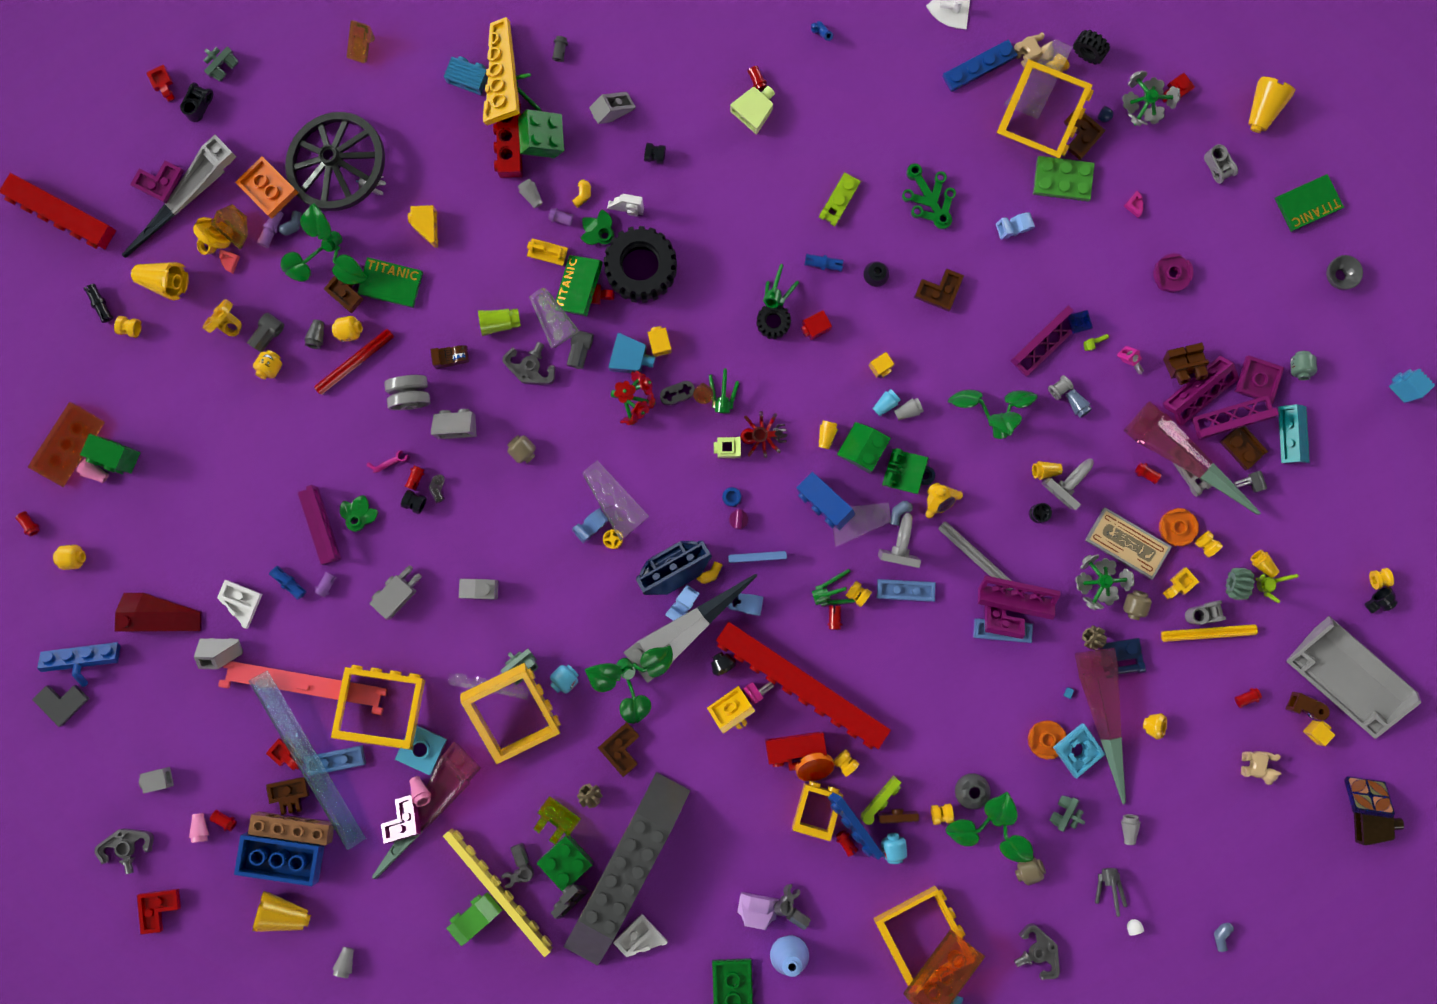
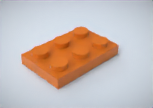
M263 156L235 182L271 219L299 193Z

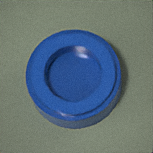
M734 487L727 488L722 495L723 502L730 507L737 506L741 501L740 491Z

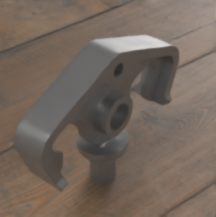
M537 342L534 350L529 351L531 356L525 357L520 364H513L510 361L512 357L517 355L514 347L503 356V363L524 384L549 385L555 380L554 365L548 367V377L544 378L538 373L540 368L538 358L542 359L541 351L544 347V344Z
M119 829L95 847V855L101 864H106L109 862V855H106L104 850L106 847L114 848L115 854L123 858L119 863L124 865L125 874L134 873L132 863L135 857L131 858L135 851V842L143 838L145 840V844L142 846L144 852L152 851L154 836L148 831Z
M1027 924L1018 935L1022 939L1029 938V933L1034 932L1037 942L1030 946L1028 954L1026 951H1023L1024 954L1014 960L1017 968L1024 964L1032 965L1031 961L1036 963L1047 961L1052 966V969L1049 972L1045 970L1040 972V979L1057 978L1060 974L1057 944L1035 924Z

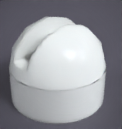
M1131 919L1127 923L1129 935L1132 936L1144 932L1143 925L1139 920Z

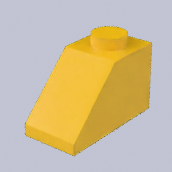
M433 205L410 206L411 213H408V223L434 248L438 247L437 210Z

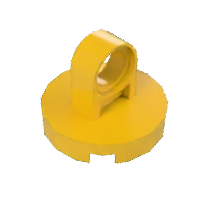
M207 217L199 218L193 227L194 234L198 238L197 249L203 255L213 254L217 248L224 249L229 247L233 237L232 232L227 226L221 222L218 225L212 222V218Z
M224 299L213 310L214 313L211 317L207 318L202 328L208 333L218 328L228 336H236L242 328V323L230 313L233 303ZM227 324H234L237 327V329L232 330L228 327Z

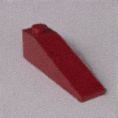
M123 593L115 611L114 632L201 631L202 612L151 596L147 593Z

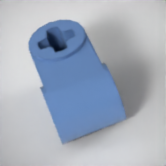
M740 593L737 596V600L740 603L733 607L731 602L727 607L734 611L761 616L764 597Z

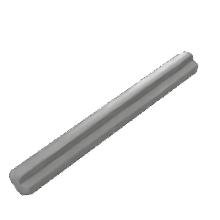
M943 522L938 529L989 576L1010 580L950 524Z

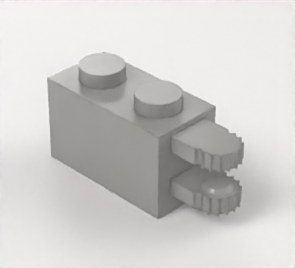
M412 566L406 567L400 575L391 576L385 582V588L382 591L378 590L371 597L373 600L369 604L386 620H390L417 592L413 586L422 576L418 573L409 583L405 580L407 575L412 572Z

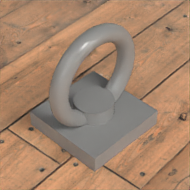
M1091 458L1086 459L1065 481L1061 480L1057 484L1052 478H1046L1041 484L1069 509L1077 510L1081 504L1071 496L1075 492L1073 489L1092 469L1094 460Z
M906 513L902 518L896 546L892 547V551L879 549L878 557L883 561L920 568L921 560L917 556L909 555L910 549H907L913 520L910 513Z

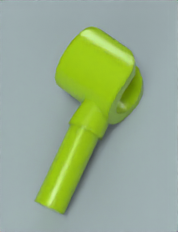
M1106 334L1084 341V350L1096 349L1095 343L1108 339L1109 335Z

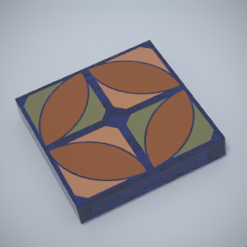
M1348 776L1345 778L1344 782L1353 813L1393 818L1395 812L1386 782Z

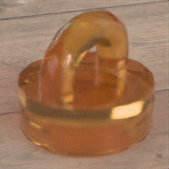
M701 383L694 390V399L698 403L707 404L713 397V390L705 383Z

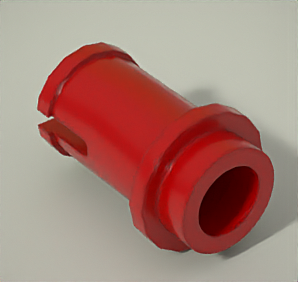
M753 66L749 68L747 72L754 84L753 87L763 91L767 87V81L763 79L759 67Z
M1140 463L1135 469L1137 476H1142L1153 482V484H1156L1162 475L1148 467L1147 463Z
M414 465L410 469L411 473L405 487L416 491L422 475H425V469Z
M26 511L19 513L15 517L24 529L25 535L31 537L40 531L39 525L33 522Z
M829 606V623H827L829 630H841V626H843L841 623V606Z
M1250 688L1248 692L1236 696L1234 699L1238 707L1242 708L1253 702L1258 703L1262 699V695L1257 688Z
M215 810L209 819L211 822L223 827L224 831L231 832L237 824L234 817L230 818L218 810Z
M842 830L836 835L837 843L840 842L849 857L854 855L853 851L856 853L858 848L849 837L850 833Z

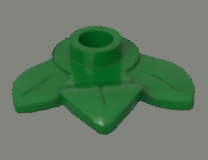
M601 210L597 219L591 217L582 218L583 228L586 231L581 236L583 242L589 245L597 243L602 245L610 244L614 237V231L611 228L612 219L606 211ZM607 233L608 237L604 239L602 234Z
M365 495L355 498L352 504L343 501L340 505V515L346 520L347 528L353 532L360 531L366 524L374 522L378 515V510L369 509V502ZM358 519L356 524H352L353 520Z

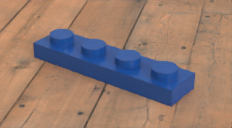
M1008 39L943 73L942 77L952 92L1010 62L1018 55Z
M833 792L828 796L832 803L830 805L835 813L841 815V822L844 826L852 830L853 833L851 835L858 843L862 844V851L868 857L872 856L879 860L884 854L843 797Z

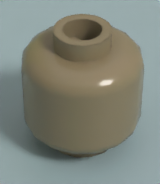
M517 435L507 444L509 447L507 450L508 454L517 463H523L524 461L529 463L535 457L534 451L536 446L525 435Z
M1133 590L1132 593L1127 594L1123 610L1128 613L1129 618L1139 620L1140 617L1148 616L1152 600L1148 597L1149 594L1138 590Z
M1035 857L1029 862H1018V870L1015 871L1019 882L1023 881L1028 886L1042 881L1044 874H1046L1041 859H1036Z

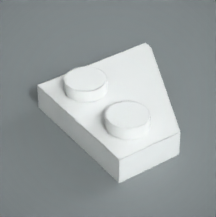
M622 194L620 197L614 198V201L609 200L607 209L627 212L630 216L643 215V198Z

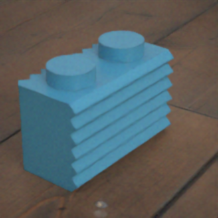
M458 56V58L451 57L444 74L448 84L478 95H482L488 80L486 75L487 69L483 64H471L466 58Z
M1409 369L1403 374L1400 372L1392 378L1393 382L1389 385L1391 390L1405 403L1424 397L1435 386V383H1432V380L1427 375H1424L1421 369L1414 371Z

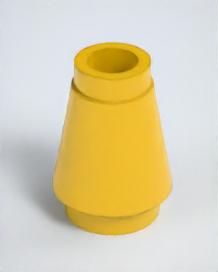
M822 421L819 430L818 447L830 449L838 431L837 423Z
M1038 461L1032 466L1033 477L1039 480L1061 475L1063 471L1060 463Z
M1259 550L1251 556L1252 565L1267 576L1273 578L1279 573V569L1268 552Z

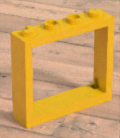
M1028 59L996 133L1056 158H1060L1061 155L1065 156L1069 145L1066 143L1069 137H1074L1077 130L1075 123L1077 119H1082L1086 110L1083 108L1086 100L1090 101L1094 92L1091 89L1092 84ZM1033 68L1084 88L1057 151L1006 130Z
M525 663L460 694L462 706L496 764L560 734L559 726L561 723L559 718L551 712L553 708L550 701L544 699V691L541 685L535 683V674L531 668H527ZM523 678L549 726L501 749L474 702Z
M351 665V668L345 667L331 738L412 750L425 680L420 678L421 675L409 673V676H402V672L390 670V673H382V669L371 668L368 671L363 670V666ZM352 675L415 684L405 740L340 731Z
M936 886L873 918L912 994L975 961L972 956L975 952L969 942L966 944L963 939L965 936L964 930L961 925H956L954 919L957 917L951 907L947 908L944 902L947 898L942 889L938 890ZM934 896L963 954L913 980L884 922Z

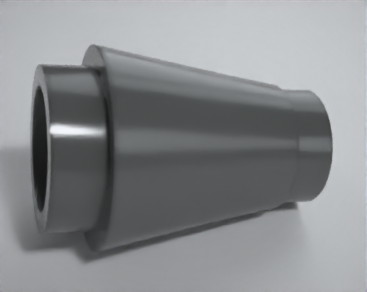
M313 320L304 338L305 346L312 349H320L321 345H323V321Z

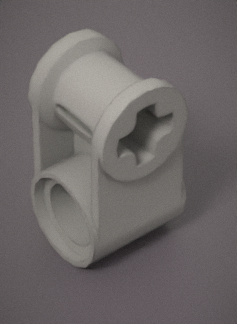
M1215 145L1205 153L1204 160L1217 183L1221 184L1224 182V179L1238 174L1237 165L1224 145ZM1213 152L1218 154L1219 159L1214 157Z
M1222 600L1189 608L1185 612L1186 621L1189 624H1206L1226 620V616H1223L1221 608ZM1196 611L1199 613L1198 620L1194 617Z

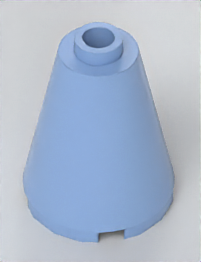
M794 935L780 937L772 945L770 951L771 963L779 973L795 977L806 968L809 961V950L805 942Z

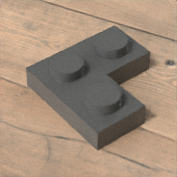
M568 885L562 891L563 895L559 898L560 900L553 906L555 909L551 914L555 919H562L590 891L584 885Z

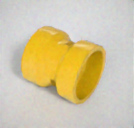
M118 316L115 320L114 331L118 335L128 334L129 337L137 338L141 332V321L135 318L129 320L125 316Z
M1211 531L1205 532L1195 541L1199 548L1203 547L1204 554L1208 558L1223 547L1220 541L1213 539L1214 535Z
M856 580L845 596L855 600L856 604L862 607L872 592L869 589H864L861 583Z
M846 749L833 760L834 765L842 769L845 777L849 776L859 766L858 761L852 759Z
M951 803L940 807L938 805H931L933 825H940L941 822H946L947 824L954 822Z

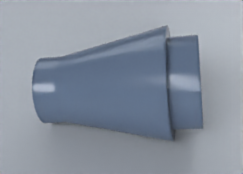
M1075 389L1065 395L1074 414L1078 415L1079 418L1092 410L1091 403Z

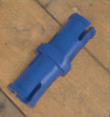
M806 253L804 266L842 272L843 259Z
M278 565L270 571L269 575L279 582L283 590L286 589L297 600L305 595L306 590L295 581L293 576L286 574Z

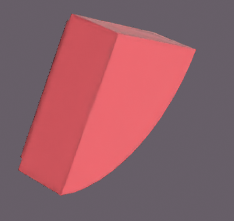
M220 249L219 258L223 267L228 272L234 274L240 256Z

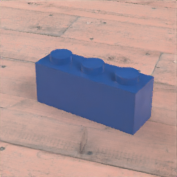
M813 472L796 487L799 492L798 497L805 504L809 502L812 505L811 509L818 516L822 514L826 518L824 521L832 529L836 527L840 531L856 515L853 508Z

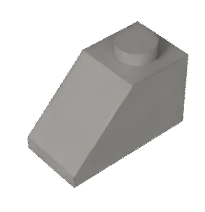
M627 92L602 94L589 107L598 124L612 122L636 108Z
M460 579L459 598L498 599V580Z

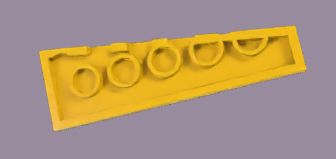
M507 17L490 23L487 57L489 68L486 70L488 84L485 85L487 98L484 101L483 122L487 126L520 114L511 25Z

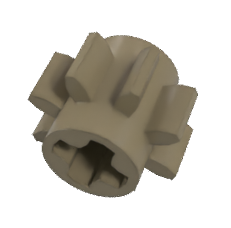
M1094 625L1091 628H1087L1082 635V639L1085 641L1084 646L1095 651L1098 648H1102L1107 641V637L1104 635L1105 630Z
M589 783L580 788L577 797L583 808L586 805L589 808H594L600 803V798L603 795L600 793L601 790L597 785L592 787Z

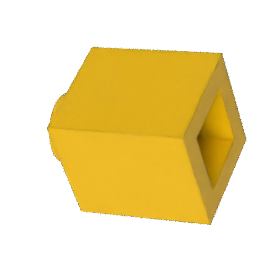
M657 326L651 328V331L647 333L653 356L657 357L672 353L666 327Z

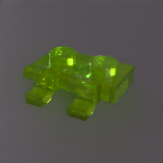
M549 796L538 811V814L542 817L533 829L540 833L548 821L557 827V830L549 841L556 845L563 833L568 836L571 834L581 818Z

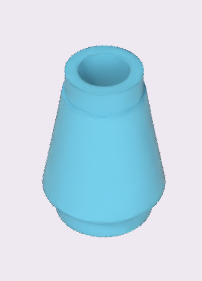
M890 389L888 392H884L872 409L881 416L899 405L898 402L901 399Z

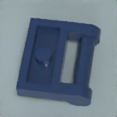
M1139 638L1107 642L1100 648L1106 678H1112L1113 675L1146 672ZM1135 658L1136 664L1111 667L1110 662Z

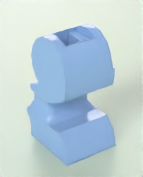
M1030 212L1019 214L1010 220L1007 217L1001 218L996 223L1001 240L1035 228Z
M686 585L677 597L676 602H674L665 615L674 621L688 613V610L691 609L700 593Z

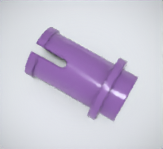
M551 208L548 219L553 223L556 221L571 226L574 215L559 211L558 208Z
M325 572L318 587H315V593L325 598L326 595L330 594L328 592L337 577Z

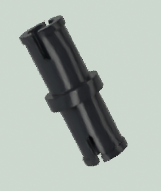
M96 284L84 287L83 289L91 301L90 305L96 310L101 322L106 323L112 320L113 316L106 306L107 301L100 295Z

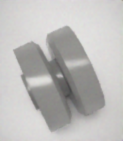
M424 375L399 376L384 382L385 392L391 394L386 399L389 410H411L431 404L429 393L423 391L428 387L427 377Z

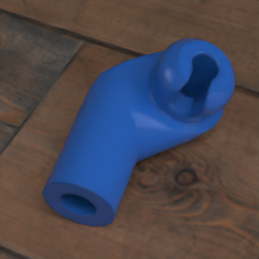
M817 21V23L811 24L812 33L818 32L827 41L833 38V33L822 22Z

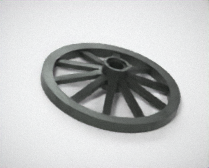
M346 112L327 113L308 122L293 138L286 155L285 169L287 180L299 192L297 196L309 206L315 203L320 210L324 211L348 209L367 198L377 186L385 166V150L377 131L363 118ZM342 122L332 145H330L325 125ZM349 123L364 129V131L339 146ZM318 129L323 142V147L321 148L305 142ZM371 137L375 149L374 152L343 153L364 138ZM301 147L318 154V157L296 163ZM375 158L370 176L344 161V159ZM319 164L301 187L296 171ZM341 167L366 181L354 194H351L340 171ZM325 169L321 200L309 196L306 192ZM332 170L346 198L328 201Z

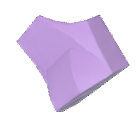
M741 892L737 913L741 915L744 926L766 930L768 925L776 920L777 914L774 911V906L779 899Z

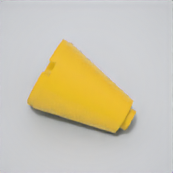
M1259 78L1248 125L1251 127L1250 130L1256 133L1266 131L1293 97L1296 91L1295 88L1286 82L1282 85L1275 78Z
M178 262L137 264L131 270L133 282L173 301L179 300L181 293L185 294L189 283L188 272H185L183 268L185 266Z
M263 891L252 931L303 930L304 926L308 927L311 915L307 914V909L268 891Z

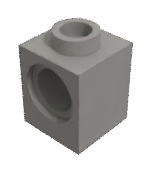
M170 767L139 774V786L143 790V794L174 786Z

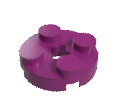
M1168 254L1155 264L1153 271L1154 280L1162 291H1181L1188 286L1193 278L1192 264L1180 254ZM1171 268H1173L1175 272H1178V274L1175 275V278H1173L1169 274Z

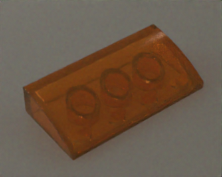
M69 402L28 465V468L64 487L83 458L80 453L89 433L98 435L105 421L76 403Z
M950 929L903 994L913 1004H951L986 956Z

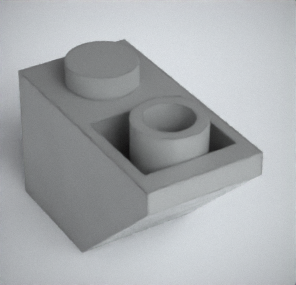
M200 639L194 659L198 669H219L242 655L243 649L239 639Z

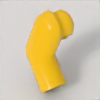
M714 561L711 569L702 572L701 576L696 579L703 584L715 581L723 565Z

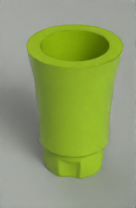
M518 309L478 310L482 337L495 332L521 327Z

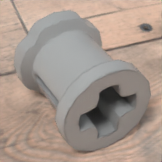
M1063 375L1053 386H1048V390L1056 400H1059L1061 395L1068 390H1072L1074 386Z

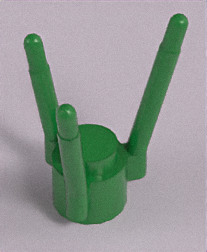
M783 264L779 266L771 290H769L770 282L766 281L763 302L769 308L774 309L779 305L783 306L785 300L799 284V281H796L782 297L781 291L777 289Z
M724 368L721 397H718L717 400L711 374L709 375L712 408H715V413L729 414L730 409H733L739 381H736L729 401V398L726 397L727 368Z
M850 569L821 585L815 586L816 590H813L812 594L816 605L821 604V607L826 605L855 602L853 599L827 601L830 599L829 596L846 591V587L829 592L827 588L823 589L850 573Z

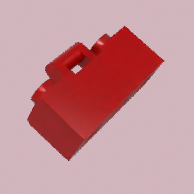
M822 731L765 739L769 765L773 764V767L784 766V762H788L789 771H793L796 764L801 763V761L792 763L794 758L805 757L813 753H823L824 756H827L824 733Z

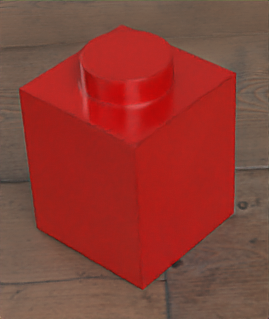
M824 310L803 320L801 330L805 337L809 336L810 340H813L830 331L832 325Z

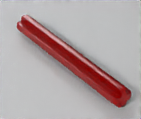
M388 329L384 330L314 386L315 390L319 394L325 393L393 339L394 336Z

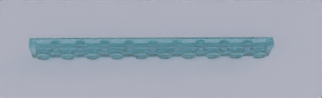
M268 670L250 679L251 687L346 849L349 850L365 840L364 834Z

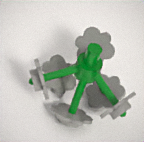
M1143 70L1137 71L1131 75L1127 85L1133 88L1139 84L1144 90V96L1139 98L1132 91L1123 95V108L1127 109L1128 116L1132 118L1131 122L1135 126L1148 125L1147 122L1149 121L1151 124H1157L1159 120L1164 119L1163 113L1165 109L1161 106L1157 107L1155 102L1158 99H1167V106L1174 109L1180 101V89L1172 86L1166 95H1162L1164 92L1162 88L1165 84L1163 80H1157L1156 77H1152L1151 80L1143 83L1142 81L1148 73ZM1144 101L1145 104L1137 117L1132 115L1135 110L1139 109L1138 103Z
M1098 554L1088 555L1082 560L1083 565L1080 566V569L1083 570L1090 566L1099 576L1098 579L1092 580V577L1086 575L1085 572H1082L1075 578L1076 588L1083 595L1088 594L1093 584L1100 586L1094 599L1083 597V600L1087 602L1086 605L1093 610L1104 608L1097 601L1098 598L1100 602H1105L1106 605H1112L1114 601L1119 599L1118 588L1112 586L1113 583L1120 582L1121 587H1124L1125 591H1130L1131 587L1134 586V574L1132 571L1124 569L1123 572H1120L1119 578L1113 579L1111 575L1116 573V562L1113 560L1109 561L1107 558L1095 562L1099 558Z

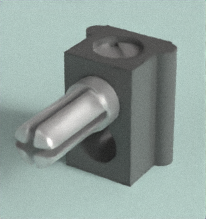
M1262 471L1247 474L1248 477L1234 482L1237 488L1251 484L1253 492L1267 489Z

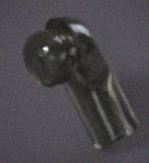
M442 474L435 475L429 485V490L436 504L445 500L441 492L445 482V477Z

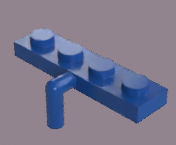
M118 642L42 651L40 652L37 669L40 672L73 668L72 676L82 687L88 685V681L81 674V668L118 663L121 646Z

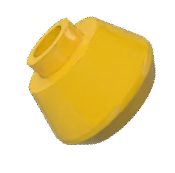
M1162 713L1149 715L1148 718L1144 719L1143 729H1146V733L1156 740L1163 738L1167 729L1166 716Z

